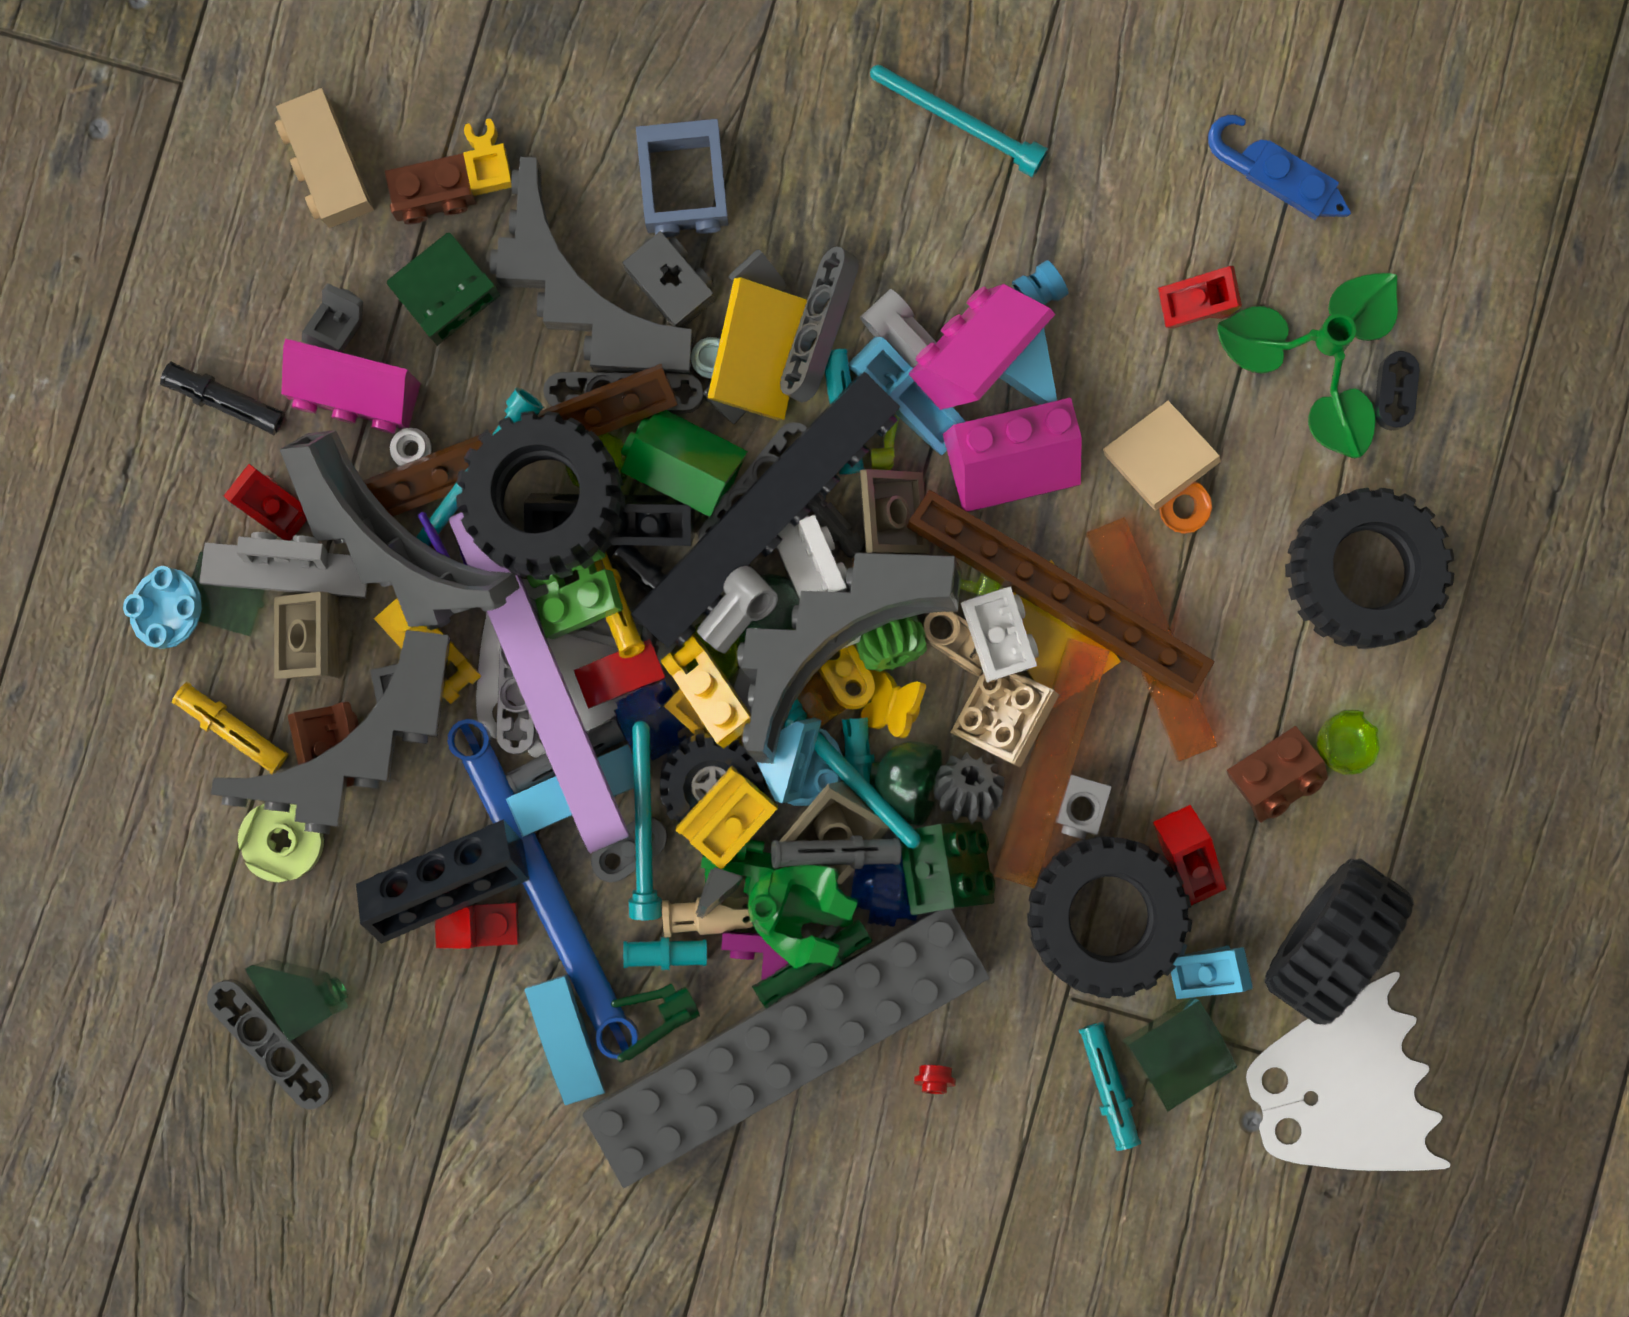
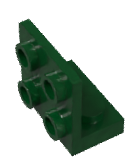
M451 233L444 234L387 280L389 288L436 346L501 296L495 285L478 268Z
M970 822L946 823L916 828L914 830L920 835L921 842L915 848H909L899 839L911 915L987 905L995 902V879L990 872L987 855L989 841L981 822H974L972 825Z

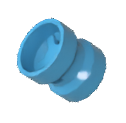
M1049 260L1038 265L1035 273L1030 276L1022 275L1012 282L1013 289L1044 305L1052 300L1058 302L1069 294L1062 276Z

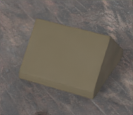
M860 470L859 480L865 553L929 554L928 540L907 528L910 518L925 497L923 472Z
M313 592L274 597V679L339 678V596L329 592Z
M844 781L827 784L779 842L850 840L851 836L859 835L862 836L863 840L881 839L890 828ZM824 865V867L832 868L838 872V884L840 885L854 871L851 865Z

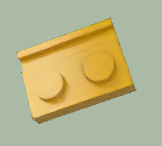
M731 766L676 826L675 831L687 838L690 844L719 869H723L777 810L778 805L751 781L737 772L735 767Z

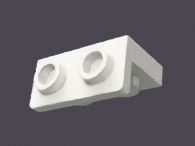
M1011 586L961 603L987 682L1037 666L1035 658L1038 657V648L1033 636L1026 634L1022 619L1025 618V609L1019 595H1013Z

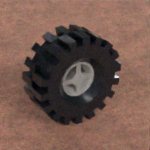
M704 728L695 730V736L689 738L686 734L679 738V744L676 747L671 746L667 751L666 761L663 760L660 775V797L662 805L665 804L666 813L671 820L675 818L679 824L718 781L716 776L720 779L731 766L735 767L737 772L764 793V777L756 761L746 751L739 737L727 747L722 748L715 742L711 734L704 733Z

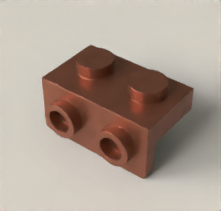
M349 701L287 715L298 765L317 758L341 743L359 726L358 718L355 712L352 711ZM348 777L347 788L353 786L354 778Z
M1296 726L1227 770L1229 778L1251 805L1254 816L1260 823L1268 818H1276L1282 815L1291 803L1302 796H1310L1316 793L1328 779L1324 760Z

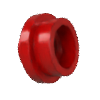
M921 1065L919 1066V1075L914 1076V1084L922 1086L923 1093L942 1095L947 1094V1087L956 1086V1079L952 1077L951 1067Z

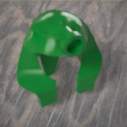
M800 865L771 870L761 877L750 892L748 911L751 924H753L759 935L792 967L802 968L807 963H823L833 966L840 945L812 935L803 939L801 928L803 924L810 922L814 924L819 923L820 925L826 924L827 926L833 925L834 927H847L853 923L852 915L858 902L856 899L846 896L837 887L838 872L834 869L816 865Z

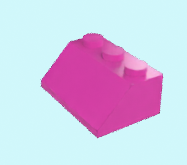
M1005 284L990 289L984 286L967 300L966 303L969 305V308L962 315L954 316L942 327L941 332L944 335L936 344L934 342L930 343L918 353L915 358L918 364L908 374L940 410L978 401L1055 316L1052 309Z
M285 338L281 394L290 401H293L292 408L316 414L317 407L333 411L332 418L352 424L356 423L357 418L372 421L371 428L395 434L396 428H409L421 383L407 369Z
M1071 398L954 424L943 433L962 509L966 512L1081 485L1082 436Z

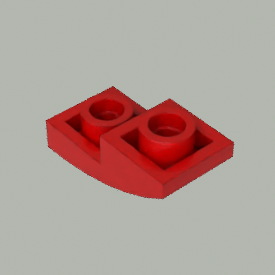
M651 639L644 641V650L636 656L622 658L616 652L573 670L588 709L665 679Z

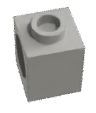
M1067 775L1054 818V823L1063 825L1061 833L1085 840L1087 833L1098 835L1111 786L1075 775ZM1080 796L1087 798L1092 807L1089 817L1082 821L1075 819L1070 810L1073 800Z

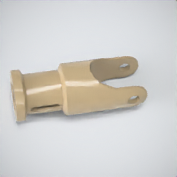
M698 897L696 902L671 904L669 900H662L665 938L671 937L672 933L698 931L700 935L720 934L733 931L734 929H745L753 926L751 921H743V917L749 916L748 909L742 908L744 904H748V897H728L703 919L695 914L701 897Z

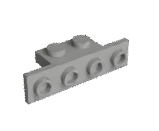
M252 532L251 537L238 536L237 545L204 543L199 582L202 585L296 593L329 592L336 596L366 598L368 583H361L351 555L328 553L323 544L318 543V539L314 537L298 535L293 536V541L276 540L277 536L271 533Z

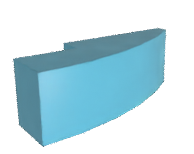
M875 336L848 363L849 368L857 376L862 372H866L900 406L895 414L938 454L943 455L947 451L943 433L954 424L966 421L953 407L940 410L909 376L908 373L914 367H911L883 337Z
M628 745L598 757L614 797L634 789L633 755ZM556 776L506 799L522 837L573 816Z
M568 974L525 988L524 990L543 1049L564 1104L568 1105L604 1094L603 1082L582 1013H579Z

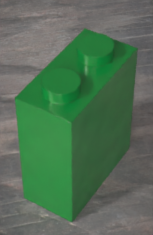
M664 410L654 414L651 419L647 417L642 419L636 433H630L621 451V454L626 456L620 472L710 517L734 485L748 451Z

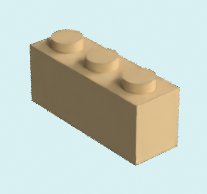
M320 88L277 105L276 108L281 120L276 121L275 125L284 145L289 143L292 145L296 157L290 159V162L299 182L306 180L311 194L305 196V200L315 220L321 218L328 228H332L374 211L331 101L324 90Z

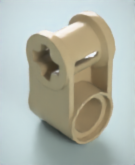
M954 612L928 613L921 622L926 634V643L948 656L951 661L961 668L980 677L983 671L981 670L982 666L977 651L970 658L975 645L967 621ZM934 617H943L949 621L951 631L946 639H937L931 634L929 625Z

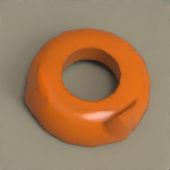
M1194 482L1159 508L1160 517L1165 525L1175 532L1184 534L1195 532L1202 528L1210 518L1212 503L1210 495L1202 484ZM1180 495H1189L1194 501V511L1186 518H1179L1173 511V503Z

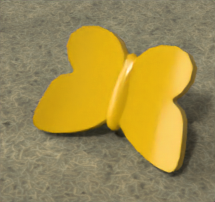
M869 670L875 682V690L871 702L863 708L861 718L868 717L869 728L882 729L887 724L893 736L901 739L906 738L910 733L912 724L918 718L926 684L912 682L901 688L897 686L894 678L886 671Z

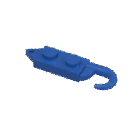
M1226 115L1218 118L1212 124L1208 133V144L1211 152L1220 161L1247 176V180L1313 220H1316L1318 216L1348 217L1351 214L1337 188L1338 181L1272 141H1255L1242 154L1226 145L1221 137L1222 131L1226 126L1232 124L1244 126L1246 124L1244 118L1238 115ZM1337 206L1342 208L1341 212L1336 209Z

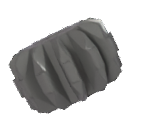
M968 752L962 756L961 760L951 755L946 765H941L937 771L933 791L934 799L940 801L941 812L953 811L954 821L963 816L967 817L972 825L977 820V817L988 820L993 810H998V807L1001 806L1004 797L1002 793L1005 787V777L998 775V764H985L984 755L978 760L972 759Z

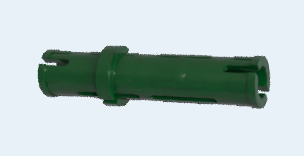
M859 919L855 920L845 929L828 939L825 936L821 938L840 945L833 966L823 963H807L802 968H794L788 963L766 979L754 984L752 988L764 1008H769L778 1000L800 988L829 968H838L842 965V960L858 949L870 944L872 939Z

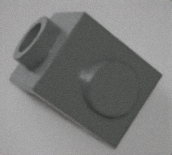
M326 284L322 290L321 305L302 331V342L343 353L362 324L363 301L347 289H339L331 284Z

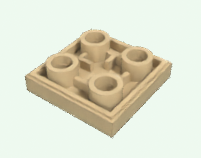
M1169 400L1103 449L1104 455L1154 511L1158 510L1221 462L1220 455Z
M983 672L950 733L1021 768L1059 694L1053 689L1018 673L987 682Z

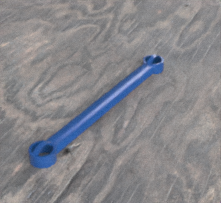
M465 719L458 721L448 733L447 742L449 749L456 757L461 759L492 823L494 824L504 819L523 840L529 880L522 884L597 1032L596 1042L599 1050L605 1056L617 1059L619 1054L629 1048L617 1022H622V1024L630 1029L632 1045L638 1042L639 1039L637 1026L631 1019L625 1016L621 1007L614 1008L611 1006V1001L617 998L535 833L522 837L506 801L507 798L515 795L510 787L506 775L491 747L492 738L490 731L485 724L477 720ZM468 724H474L482 732L484 738L482 749ZM459 729L462 730L472 749V756H465L456 748L455 735ZM606 1025L613 1032L620 1047V1053L612 1052L604 1045L602 1032Z

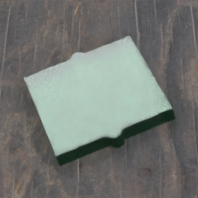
M200 552L192 576L201 594L202 610L198 622L251 637L259 608L264 607L262 597L265 590L200 584L203 552Z

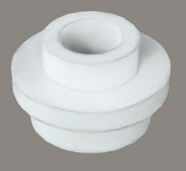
M416 428L400 430L394 435L390 443L391 456L399 466L427 456L432 452L430 439L424 432ZM410 442H416L419 447L418 452L413 456L405 454V446Z

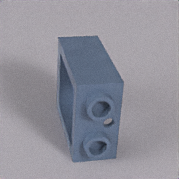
M718 119L636 127L644 218L647 232L655 233L656 235L661 231L668 238L678 236L680 230L696 229L697 233L709 234L720 231V226H728ZM710 147L716 207L655 213L650 153Z

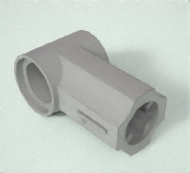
M889 289L860 316L866 328L874 336L883 337L911 367H915L918 364L915 358L923 348L932 342L937 343L913 318L915 315L908 304L892 289Z
M750 566L739 567L727 577L723 587L726 593L725 596L698 627V634L716 650L724 654L751 621L767 617L777 605V594Z

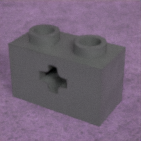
M659 231L622 263L628 275L671 326L684 328L715 302L713 292L711 291L715 285L700 267L694 271L685 261L689 254L674 236L668 240ZM668 272L672 276L678 275L680 284L677 287L672 283L666 284L664 275Z

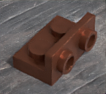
M463 153L385 171L392 202L390 204L391 213L398 222L404 221V224H417L426 221L430 214L444 212V215H456L466 212L468 210L467 206L477 204L476 197L470 188Z

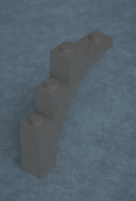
M520 157L519 169H513L511 179L512 194H518L517 210H510L509 233L515 235V238L498 237V249H492L490 255L491 274H496L499 284L504 287L545 289V293L538 292L537 317H543V322L547 329L591 331L592 336L585 335L584 360H590V366L594 372L638 373L662 363L665 373L691 375V353L694 339L692 329L660 325L629 314L601 297L582 280L559 251L550 232L542 200L541 167L537 158Z
M336 430L307 433L279 449L314 538L318 539V541L333 539L335 544L346 542L362 584L380 582L382 587L393 585L408 627L427 626L429 630H433L450 623V616L470 608L481 607L483 611L495 610L506 604L505 598L520 588L515 573L486 571L461 564L436 552L408 532L386 511L367 488L350 461Z
M855 553L854 567H849L847 570V592L801 591L799 605H794L792 611V627L794 630L747 628L745 642L739 644L737 657L739 667H741L751 682H756L751 683L749 687L748 703L749 707L752 708L750 723H746L743 729V746L756 763L773 764L780 732L793 703L811 677L836 652L862 634L891 621L923 613L958 611L962 571L955 556Z
M406 630L399 663L385 693L368 717L341 743L317 758L283 772L251 778L213 777L211 795L222 796L221 805L247 808L248 800L265 801L264 810L290 812V805H297L295 822L305 823L304 831L330 834L331 826L341 827L348 777L354 778L353 786L379 789L380 781L390 782L396 733H403L402 741L427 744L428 736L438 738L451 641L449 635Z

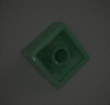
M274 959L252 964L245 969L289 1042L309 1033L349 1008L345 1002V999L348 998L345 987L336 976L331 978L328 972Z
M1194 997L1186 999L1122 1040L1167 1112L1237 1068L1222 1035L1201 1002Z

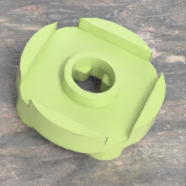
M265 803L251 810L240 826L238 845L239 850H242V856L246 861L245 864L253 874L267 881L283 882L301 878L313 869L321 857L324 837L323 833L304 831L305 823L295 822L297 805H290V812L264 810ZM285 829L289 832L288 838L292 840L291 846L283 847L281 852L275 850L276 843L271 840V835L273 833L280 834Z

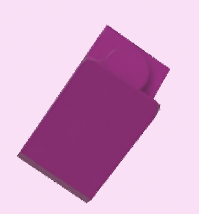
M730 931L723 932L721 950H730V958L754 960L755 952L763 953L761 981L788 964L784 958L763 940L759 933Z

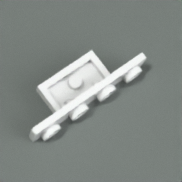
M807 515L795 527L789 522L778 534L783 540L776 548L799 601L801 591L846 592L847 570L843 562L836 564L832 556L831 550L835 549V545L827 526L820 528L815 515L810 517ZM861 636L852 641L851 643H849L848 645H846L845 647L860 642Z

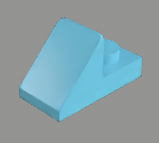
M1222 946L1184 954L1183 956L1179 955L1173 963L1176 968L1171 972L1176 999L1238 993L1253 989L1244 947L1230 949L1229 946Z

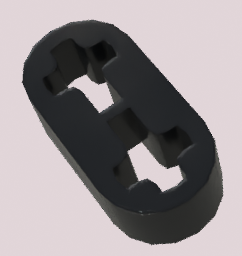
M1396 351L1388 355L1380 363L1378 369L1374 407L1375 419L1382 428L1390 431L1399 430L1408 425L1416 412L1420 370L1417 359L1409 352ZM1401 361L1402 368L1408 370L1409 374L1400 379L1399 387H1395L1396 373L1389 372V367ZM1394 395H1398V408L1404 410V415L1398 417L1396 421H1392L1391 413L1385 412V408L1393 404Z

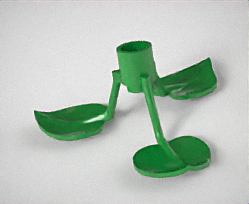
M1390 273L1368 274L1344 282L1332 293L1328 305L1331 316L1325 320L1319 330L1312 329L1308 334L1293 341L1284 342L1288 336L1289 329L1287 322L1279 312L1262 306L1244 309L1232 317L1219 322L1217 326L1219 340L1227 355L1237 365L1253 373H1269L1277 370L1284 360L1283 350H1292L1309 341H1315L1321 353L1327 356H1334L1335 363L1330 386L1331 397H1321L1314 402L1308 415V426L1312 436L1325 448L1354 459L1361 458L1368 450L1374 436L1375 413L1371 401L1362 391L1348 389L1339 395L1338 386L1342 363L1346 357L1344 351L1355 337L1363 341L1379 340L1392 330L1398 315L1397 275Z

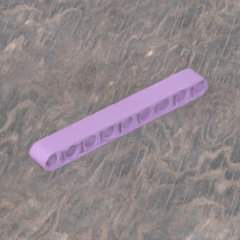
M462 512L449 518L468 566L486 571L510 572L505 567L501 568L475 545L473 538L465 531L461 519L464 517ZM515 575L520 588L505 598L506 604L495 610L487 611L581 837L589 853H593L629 837V832L549 642L545 638L543 628L521 576Z

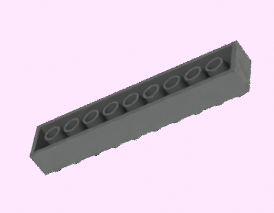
M951 909L927 913L846 959L838 968L834 969L832 967L830 970L818 975L778 1000L769 1008L765 1009L763 1007L591 1105L586 1108L582 1116L624 1189L985 982L990 977Z

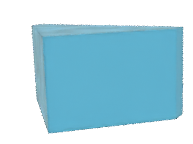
M1044 328L999 377L1038 405L1057 401Z
M817 718L801 720L782 729L773 764L757 763L775 801L786 803L800 799L822 720Z

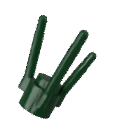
M670 983L658 990L611 1001V1006L614 1008L661 998L664 1001L657 1005L665 1023L619 1054L617 1057L618 1062L622 1063L633 1059L674 1029L700 1017L699 1011L686 987L676 991L673 984Z

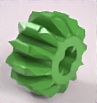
M917 615L891 621L861 635L860 642L856 643L860 659L863 660L866 669L879 672L885 669L893 670L896 667L905 666L911 661H916L927 650L926 634Z

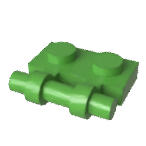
M599 550L591 558L596 562L605 558L606 553ZM595 563L586 569L579 565L573 568L572 571H578L580 580L568 585L565 584L564 578H560L557 574L550 575L549 580H536L532 575H527V580L532 588H537L544 584L547 585L548 594L535 599L545 638L557 639L622 611L623 606L613 571L603 569L597 572Z

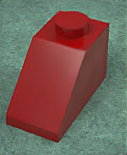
M1191 805L1171 812L1153 822L1161 849L1166 859L1170 862L1169 866L1175 872H1178L1184 882L1182 887L1185 894L1189 895L1191 906L1227 889L1212 838Z

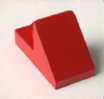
M1227 266L1158 288L1166 328H1177L1207 318L1224 319L1242 307L1234 266Z
M251 464L247 465L224 494V497L230 503L282 540L291 541L293 536L296 535L307 521L300 500Z
M518 902L474 904L435 920L436 948L472 949L480 946L520 944Z

